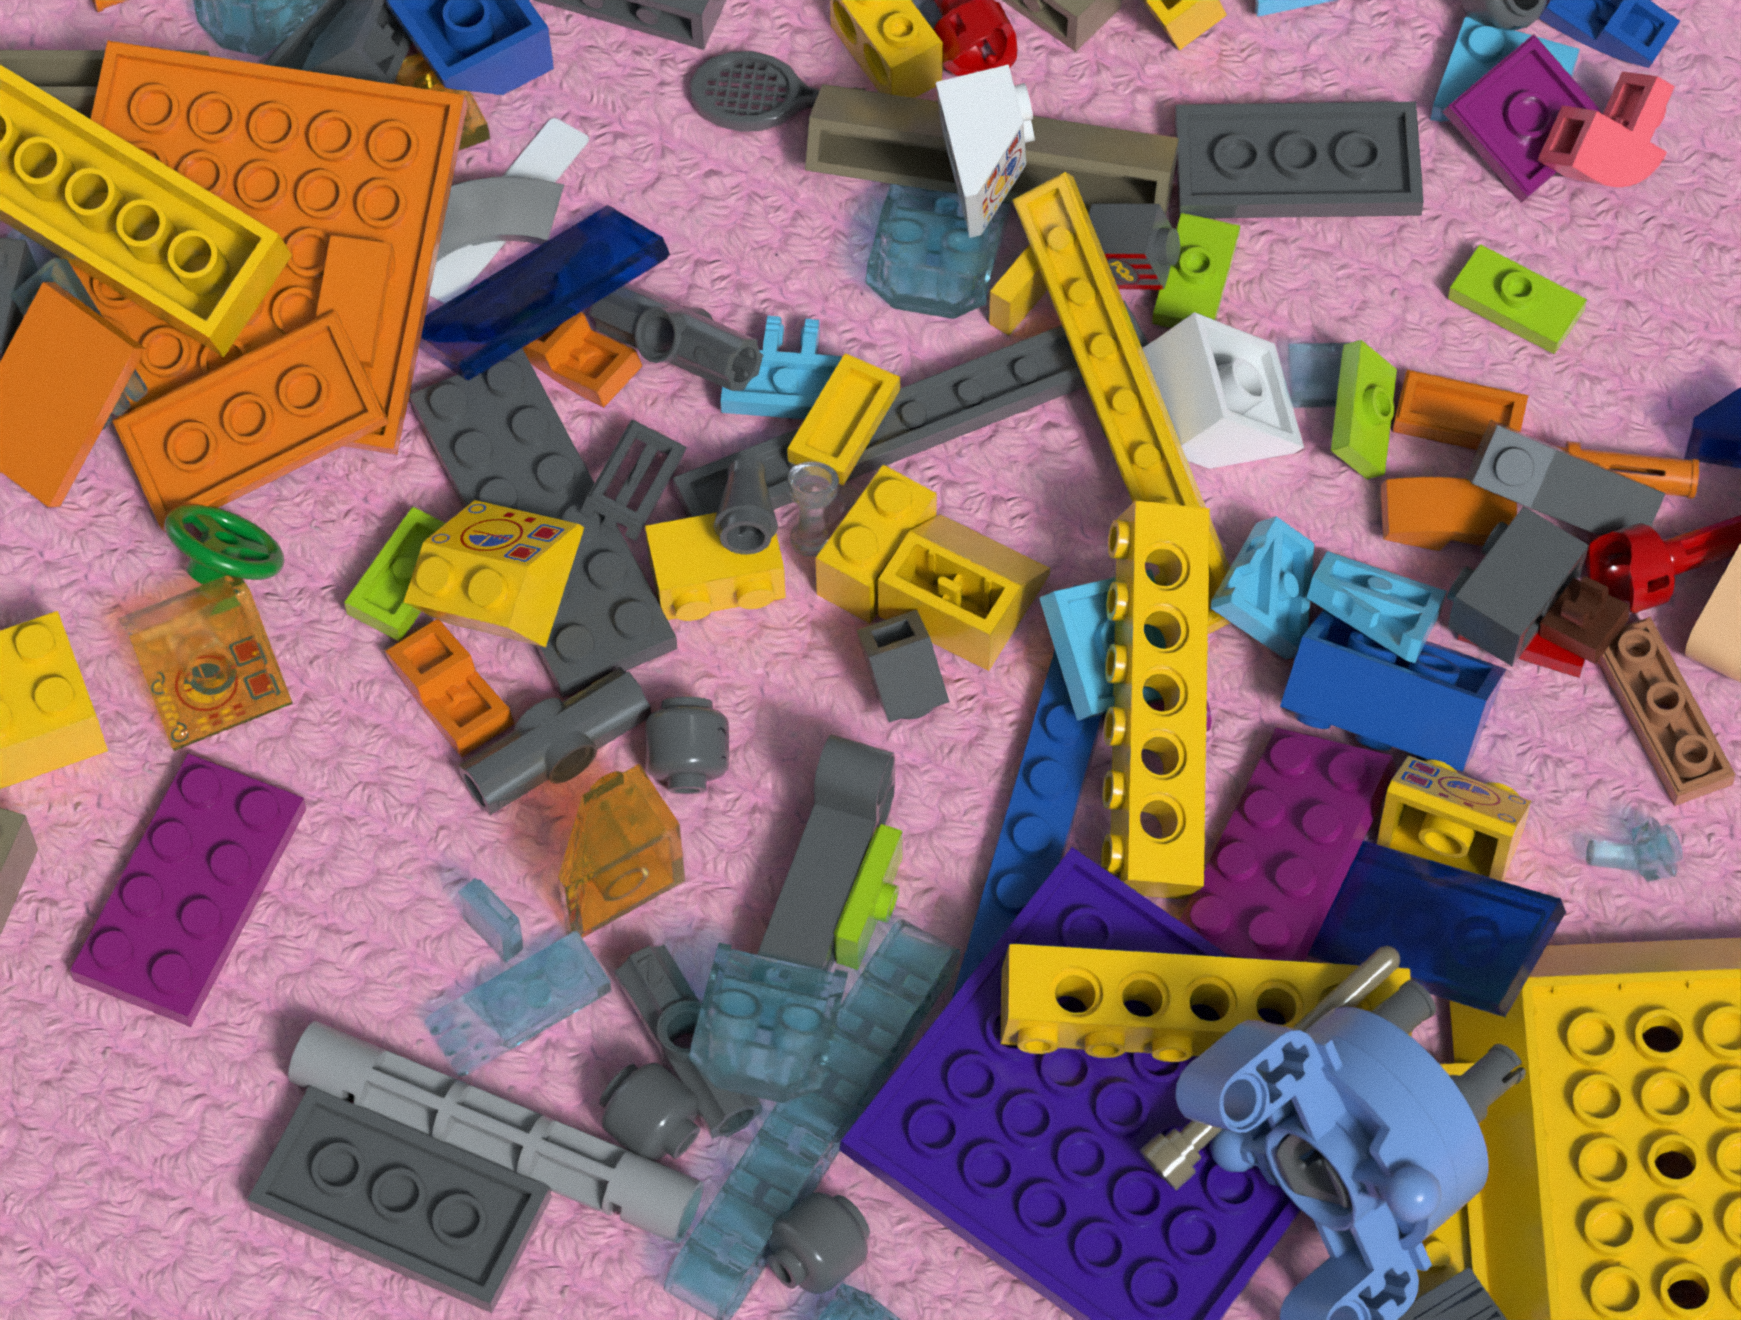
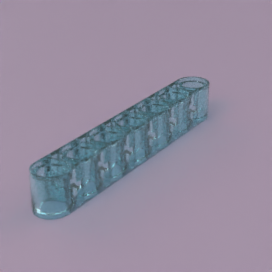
M899 919L893 925L676 1257L664 1284V1291L714 1320H731L768 1264V1257L772 1254L769 1238L773 1233L774 1224L801 1200L813 1194L839 1154L842 1138L875 1098L948 984L960 957V950L904 919Z

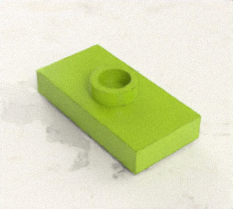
M1181 213L1177 226L1180 238L1179 259L1175 265H1171L1165 289L1159 290L1152 324L1173 328L1194 312L1215 321L1217 320L1240 236V225Z
M1481 244L1451 285L1448 295L1449 300L1554 355L1585 311L1587 303L1586 298Z
M1358 340L1343 345L1331 451L1368 480L1385 475L1390 426L1394 416L1393 399L1397 369L1364 341Z
M884 824L876 827L834 932V954L837 964L858 970L877 922L888 923L892 916L899 894V886L893 884L903 859L902 830Z

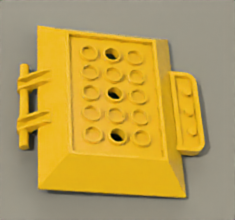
M1741 938L1446 950L1454 1064H1440L1449 1076H1461L1485 1056L1491 1047L1495 1044H1503L1514 1051L1520 1058L1522 1063L1518 1067L1525 1068L1526 1073L1522 1081L1514 1084L1487 1107V1117L1479 1123L1488 1155L1486 1183L1475 1197L1422 1241L1432 1266L1426 1271L1416 1269L1419 1285L1415 1300L1470 1267L1507 1320H1741ZM1664 1026L1670 1028L1678 1035L1681 1044L1670 1052H1656L1645 1044L1642 1035L1649 1028ZM1516 1066V1067H1515L1513 1070H1511L1510 1072L1515 1071L1518 1067ZM1665 1152H1679L1689 1158L1694 1170L1685 1178L1671 1179L1658 1171L1655 1159ZM1690 1280L1696 1282L1704 1289L1707 1301L1699 1308L1683 1309L1672 1302L1668 1295V1288L1677 1281Z

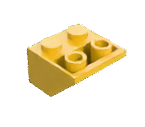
M940 514L908 532L878 578V616L887 620L917 610L933 644L989 671L1048 579L1051 568Z

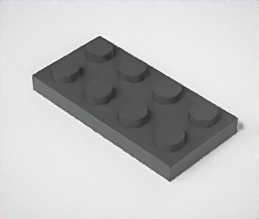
M1416 101L1178 104L1175 106V138H1179L1176 159L1179 219L1181 213L1203 218L1422 216L1424 199Z
M309 1085L247 1200L252 1211L493 1313L552 1196L549 1186Z

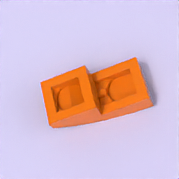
M539 294L501 334L504 342L514 351L523 348L529 362L537 369L574 393L603 408L643 366L635 349L591 330L584 313L542 294Z
M1409 477L1386 479L1381 484L1383 540L1435 551H1440L1451 540L1483 547L1499 522L1503 521L1510 525L1517 516V502L1474 485L1466 478Z
M438 618L385 651L389 662L410 693L461 758L514 725L509 707L479 675L470 653Z

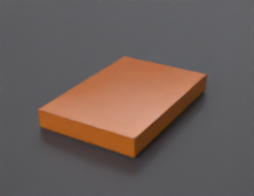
M42 282L0 361V472L47 507H60L146 350L145 347L55 282Z

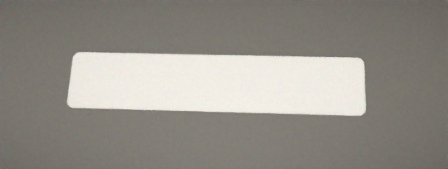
M551 118L502 177H526L556 182L589 142V137L561 120ZM506 241L483 243L476 246L471 244L439 260L435 266L430 296L447 306L454 305Z

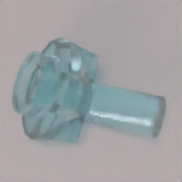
M1654 817L1643 819L1641 825L1632 829L1633 844L1590 840L1588 843L1586 862L1589 866L1639 870V873L1647 882L1661 878L1671 879L1676 877V862L1683 859L1682 847L1674 829L1669 824L1661 826Z

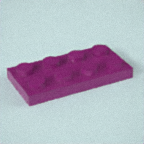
M1276 727L1204 869V886L1191 895L1179 921L1232 958L1304 962L1387 793L1391 780L1397 772L1393 757Z
M188 753L70 969L73 980L192 1027L306 811L304 798Z

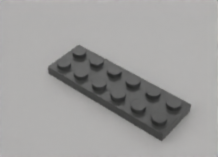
M523 348L409 395L411 407L463 508L477 500L578 523L585 527L546 648L535 645L561 698L587 688L591 683L600 680L619 667L627 671L678 649L676 635L617 524L613 530L602 524L605 519L604 515L595 511L593 516L589 518L580 513L584 501L594 485V481Z

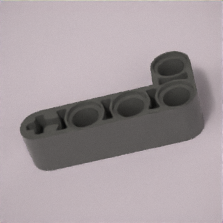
M833 734L828 737L819 759L814 780L815 804L760 945L751 977V987L753 989L812 1007L817 1006L836 959L834 954L835 929L876 827H880L881 824L885 825L890 813L895 792L894 752Z

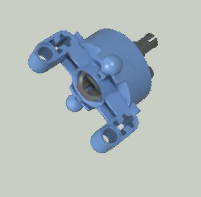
M1407 980L1399 987L1398 991L1372 1011L1354 1007L1334 1008L1326 1012L1304 1031L1259 1020H1246L1234 1027L1192 1061L1180 1075L1176 1086V1100L1182 1114L1192 1121L1223 1129L1210 1141L1209 1146L1212 1159L1217 1165L1228 1172H1244L1254 1165L1258 1166L1269 1184L1280 1186L1296 1206L1313 1219L1330 1258L1294 1287L1285 1297L1280 1309V1320L1399 1319L1414 1303L1418 1293L1419 1278L1416 1269L1426 1271L1432 1266L1422 1241L1475 1197L1486 1183L1488 1155L1479 1123L1487 1117V1107L1514 1084H1518L1525 1078V1068L1518 1067L1522 1062L1514 1051L1503 1044H1495L1488 1050L1485 1056L1461 1076H1449L1441 1065L1417 1041L1408 1035L1424 1020H1428L1436 1013V1005L1433 998L1416 981ZM1516 1066L1518 1067L1515 1071L1510 1072V1071L1513 1070Z

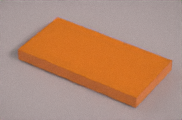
M335 310L112 420L156 520L165 533V518L176 507L182 505H205L219 508L390 423L365 368ZM313 338L312 354H309L311 340Z

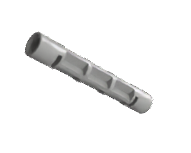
M313 1021L306 1028L292 1055L288 1072L289 1082L306 1089L310 1085L350 1102L352 1100L359 1107L549 1186L552 1192L604 1214L612 1215L615 1211L620 1212L621 1221L671 1242L679 1243L684 1238L698 1210L704 1189V1183L701 1180L318 1021Z

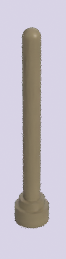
M1383 946L1377 949L1302 1018L1293 1029L1304 1031L1326 1012L1334 1008H1355L1398 968L1400 964L1398 951L1391 946ZM1191 1121L1180 1132L1175 1128L1165 1136L1159 1132L1139 1152L1161 1178L1177 1191L1196 1173L1193 1166L1201 1159L1198 1152L1223 1129Z

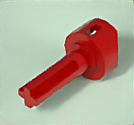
M934 0L942 18L937 22L933 30L943 42L942 64L946 70L957 76H963L1000 66L1009 65V68L1013 66L1017 60L1018 52L1016 33L999 2L994 0ZM989 43L995 55L985 57L982 47Z
M1741 515L1664 540L1661 539L1660 535L1653 528L1643 523H1637L1597 537L1589 544L1586 553L1588 578L1607 586L1609 589L1608 595L1629 604V612L1633 614L1669 602L1674 593L1675 575L1734 556L1741 543ZM1613 554H1622L1621 557L1609 560L1607 557Z

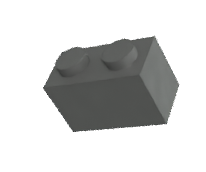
M1523 506L1510 525L1501 521L1493 529L1482 549V554L1485 555V558L1478 567L1473 570L1466 566L1452 584L1447 595V599L1453 602L1448 627L1508 665L1513 666L1538 633L1540 622L1573 578L1578 579L1580 577L1589 545Z

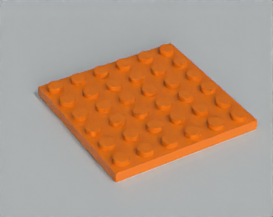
M107 40L91 120L280 235L292 254L224 357L73 264L60 258L55 283L146 348L113 410L130 412L314 321L330 235L392 244L394 253L373 368H364L390 423L344 445V447L398 455L468 105L465 95Z

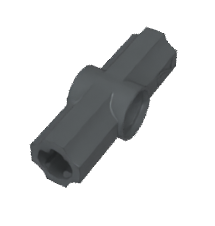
M608 280L602 291L594 295L590 316L596 322V330L637 348L642 357L649 362L671 363L732 391L745 390L751 379L759 374L763 354L757 347V339L714 321L710 313L703 308L679 306L622 280Z
M619 667L563 702L559 698H549L535 704L519 718L514 732L459 765L460 775L482 811L485 810L489 815H492L547 780H550L551 783L559 784L575 778L593 762L599 748L647 720L651 715V706L646 700L641 686L632 674Z
M665 945L659 947L647 946L629 955L625 963L615 970L616 980L657 1046L663 1067L698 1097V1116L711 1138L719 1136L729 1137L748 1127L749 1123L762 1113V1105L718 1034L713 1013L698 1001ZM687 1033L696 1034L704 1039L698 1046L690 1049L680 1048L673 1044L677 1037Z

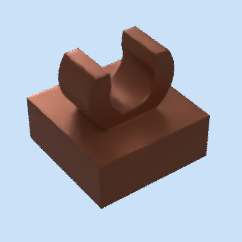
M1586 576L1581 581L1573 578L1540 622V637L1596 664L1629 620V604L1608 595V587Z

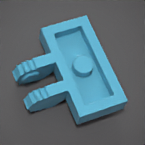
M767 316L763 350H759L763 354L759 374L751 379L745 390L732 391L722 387L721 413L805 419L843 357L818 354L819 320L805 319V325L801 330V353L780 351L784 338V325L782 324L781 317Z

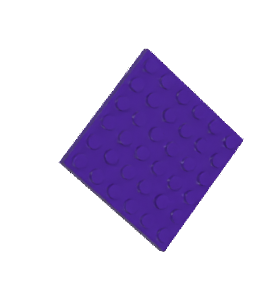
M1071 847L842 1138L839 1151L1075 1320H1222L1302 1210L1296 1206L1280 1186L1269 1184L1258 1166L1254 1165L1244 1172H1228L1222 1169L1212 1159L1209 1147L1210 1142L1198 1152L1201 1159L1193 1166L1196 1173L1177 1191L1171 1188L1141 1155L1139 1150L1156 1134L1160 1132L1165 1136L1173 1128L1180 1132L1192 1121L1186 1118L1178 1108L1176 1086L1184 1069L1199 1056H1192L1180 1062L1160 1061L1155 1059L1152 1053L1125 1052L1113 1058H1098L1088 1055L1085 1049L1057 1048V1050L1046 1054H1031L1021 1051L1017 1045L1000 1044L1002 967L1009 944L1231 957ZM1063 996L1056 999L1058 1004L1068 1012L1081 1013L1087 1010L1084 1003L1075 997ZM1130 1000L1124 1002L1126 1009L1135 1016L1149 1017L1154 1015L1151 1008L1141 1001ZM1204 1004L1191 1006L1193 1013L1202 1020L1217 1021L1220 1019L1218 1013L1210 1006ZM1269 1008L1257 1010L1265 1022L1276 1025L1287 1024L1285 1018L1276 1010Z

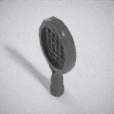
M753 51L729 52L710 58L696 69L690 81L692 104L699 114L718 127L739 132L763 131L782 125L801 110L813 108L820 89L807 86L794 70L783 61L774 56ZM721 72L729 73V77L721 76ZM733 73L741 74V77H733ZM745 74L753 75L752 79L744 78ZM757 75L765 76L764 80H757ZM768 76L776 77V81H768ZM708 81H716L715 85H707ZM727 82V87L719 86V83ZM731 83H738L739 88L731 87ZM743 84L751 85V89L743 88ZM755 85L763 86L762 90H757L754 88ZM767 86L775 87L774 91L766 90ZM853 87V89L866 90V89H864V88H854V87ZM778 88L787 89L786 92H778ZM706 91H714V95L705 94ZM718 92H726L725 96H717ZM738 93L737 98L729 97V94ZM741 94H748L749 99L741 98ZM753 95L761 96V100L753 99ZM765 96L773 97L772 101L764 99ZM777 97L785 98L784 102L776 101ZM716 101L724 102V106H715ZM728 103H736L735 107H727ZM740 104H748L747 108H739ZM751 105H759V110L751 109ZM763 106L771 107V111L763 110Z

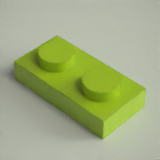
M412 507L345 600L344 604L347 615L400 642L421 613V611L404 603V598L422 544L446 523Z

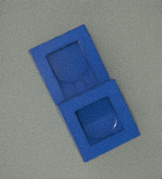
M1550 0L1539 17L1540 20L1594 50L1647 68L1652 65L1680 23L1679 19L1650 0Z

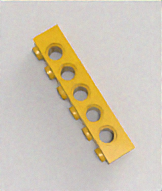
M1135 500L1117 520L1112 522L1108 535V554L1110 558L1116 559V582H1112L1109 587L1106 611L1108 619L1115 621L1114 644H1111L1107 651L1105 676L1108 683H1114V707H1109L1104 722V741L1107 746H1112V770H1108L1105 775L1102 799L1104 808L1111 809L1110 834H1106L1102 844L1101 866L1142 896L1184 900L1204 886L1210 508ZM1145 563L1155 564L1162 569L1166 576L1167 586L1157 585L1150 580L1145 571ZM1144 624L1152 625L1161 631L1166 642L1165 649L1155 647L1147 640L1144 634ZM1143 686L1151 687L1160 693L1164 701V712L1152 709L1145 702L1142 691ZM1142 749L1151 750L1160 757L1163 764V775L1154 774L1145 767L1141 757ZM1141 812L1150 813L1158 819L1162 827L1161 839L1151 837L1144 831L1140 822Z
M1009 944L1002 967L1000 1044L1017 1045L1021 1051L1031 1054H1046L1057 1050V1048L1085 1049L1088 1055L1098 1058H1113L1125 1052L1152 1053L1155 1059L1165 1062L1185 1061L1192 1056H1200L1234 1027L1246 1020L1265 1022L1258 1014L1257 1010L1269 1008L1276 1010L1285 1018L1287 1023L1280 1026L1293 1028L1360 965ZM1397 968L1355 1008L1368 1011L1375 1009L1384 1000L1398 991L1403 983L1410 980V969ZM1063 996L1075 997L1084 1003L1087 1010L1081 1013L1068 1012L1058 1004L1056 999ZM1130 1000L1141 1001L1151 1008L1154 1015L1149 1017L1135 1016L1126 1009L1124 1002ZM1196 1004L1210 1006L1218 1013L1220 1019L1217 1021L1202 1020L1193 1013L1191 1006Z

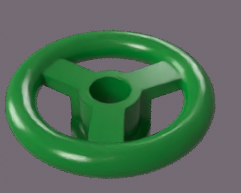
M182 505L171 510L165 518L164 526L168 538L182 553L190 558L186 567L187 573L194 580L207 587L217 590H230L233 588L237 578L247 580L269 579L277 575L284 566L283 551L273 537L256 524L234 513L205 505ZM192 523L203 533L200 541L185 529V524ZM247 557L257 561H248L245 560V558Z

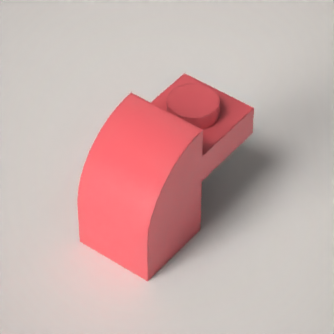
M1622 71L1603 114L1595 110L1562 105L1537 161L1569 179L1610 187H1627L1643 181L1658 168L1667 153L1651 143L1650 140L1655 129L1659 127L1665 117L1666 105L1675 86L1658 76Z

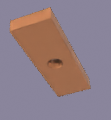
M1651 617L1624 626L1597 662L1674 807L1733 785L1736 774ZM1657 705H1665L1670 709L1664 710L1659 708Z

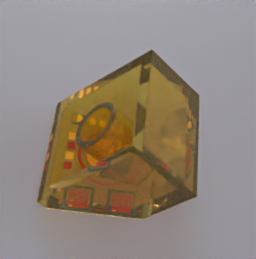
M227 575L118 618L140 677L173 751L293 704L250 588L242 578Z
M640 764L623 773L614 771L604 775L581 797L558 876L566 933L572 943L581 940L685 882L680 824Z

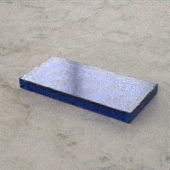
M606 205L425 315L419 348L466 381L471 380L668 259L667 257L670 256V252L662 236L610 205Z
M1363 840L1307 956L1332 964L1361 965L1380 947L1391 946L1400 955L1398 968L1410 969V980L1422 985L1429 994L1506 1017L1563 919L1566 910L1561 898Z

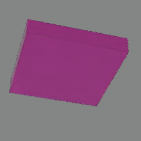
M1535 34L1531 35L1443 111L1446 117L1521 203L1557 173L1537 160L1562 105L1595 110L1603 114Z

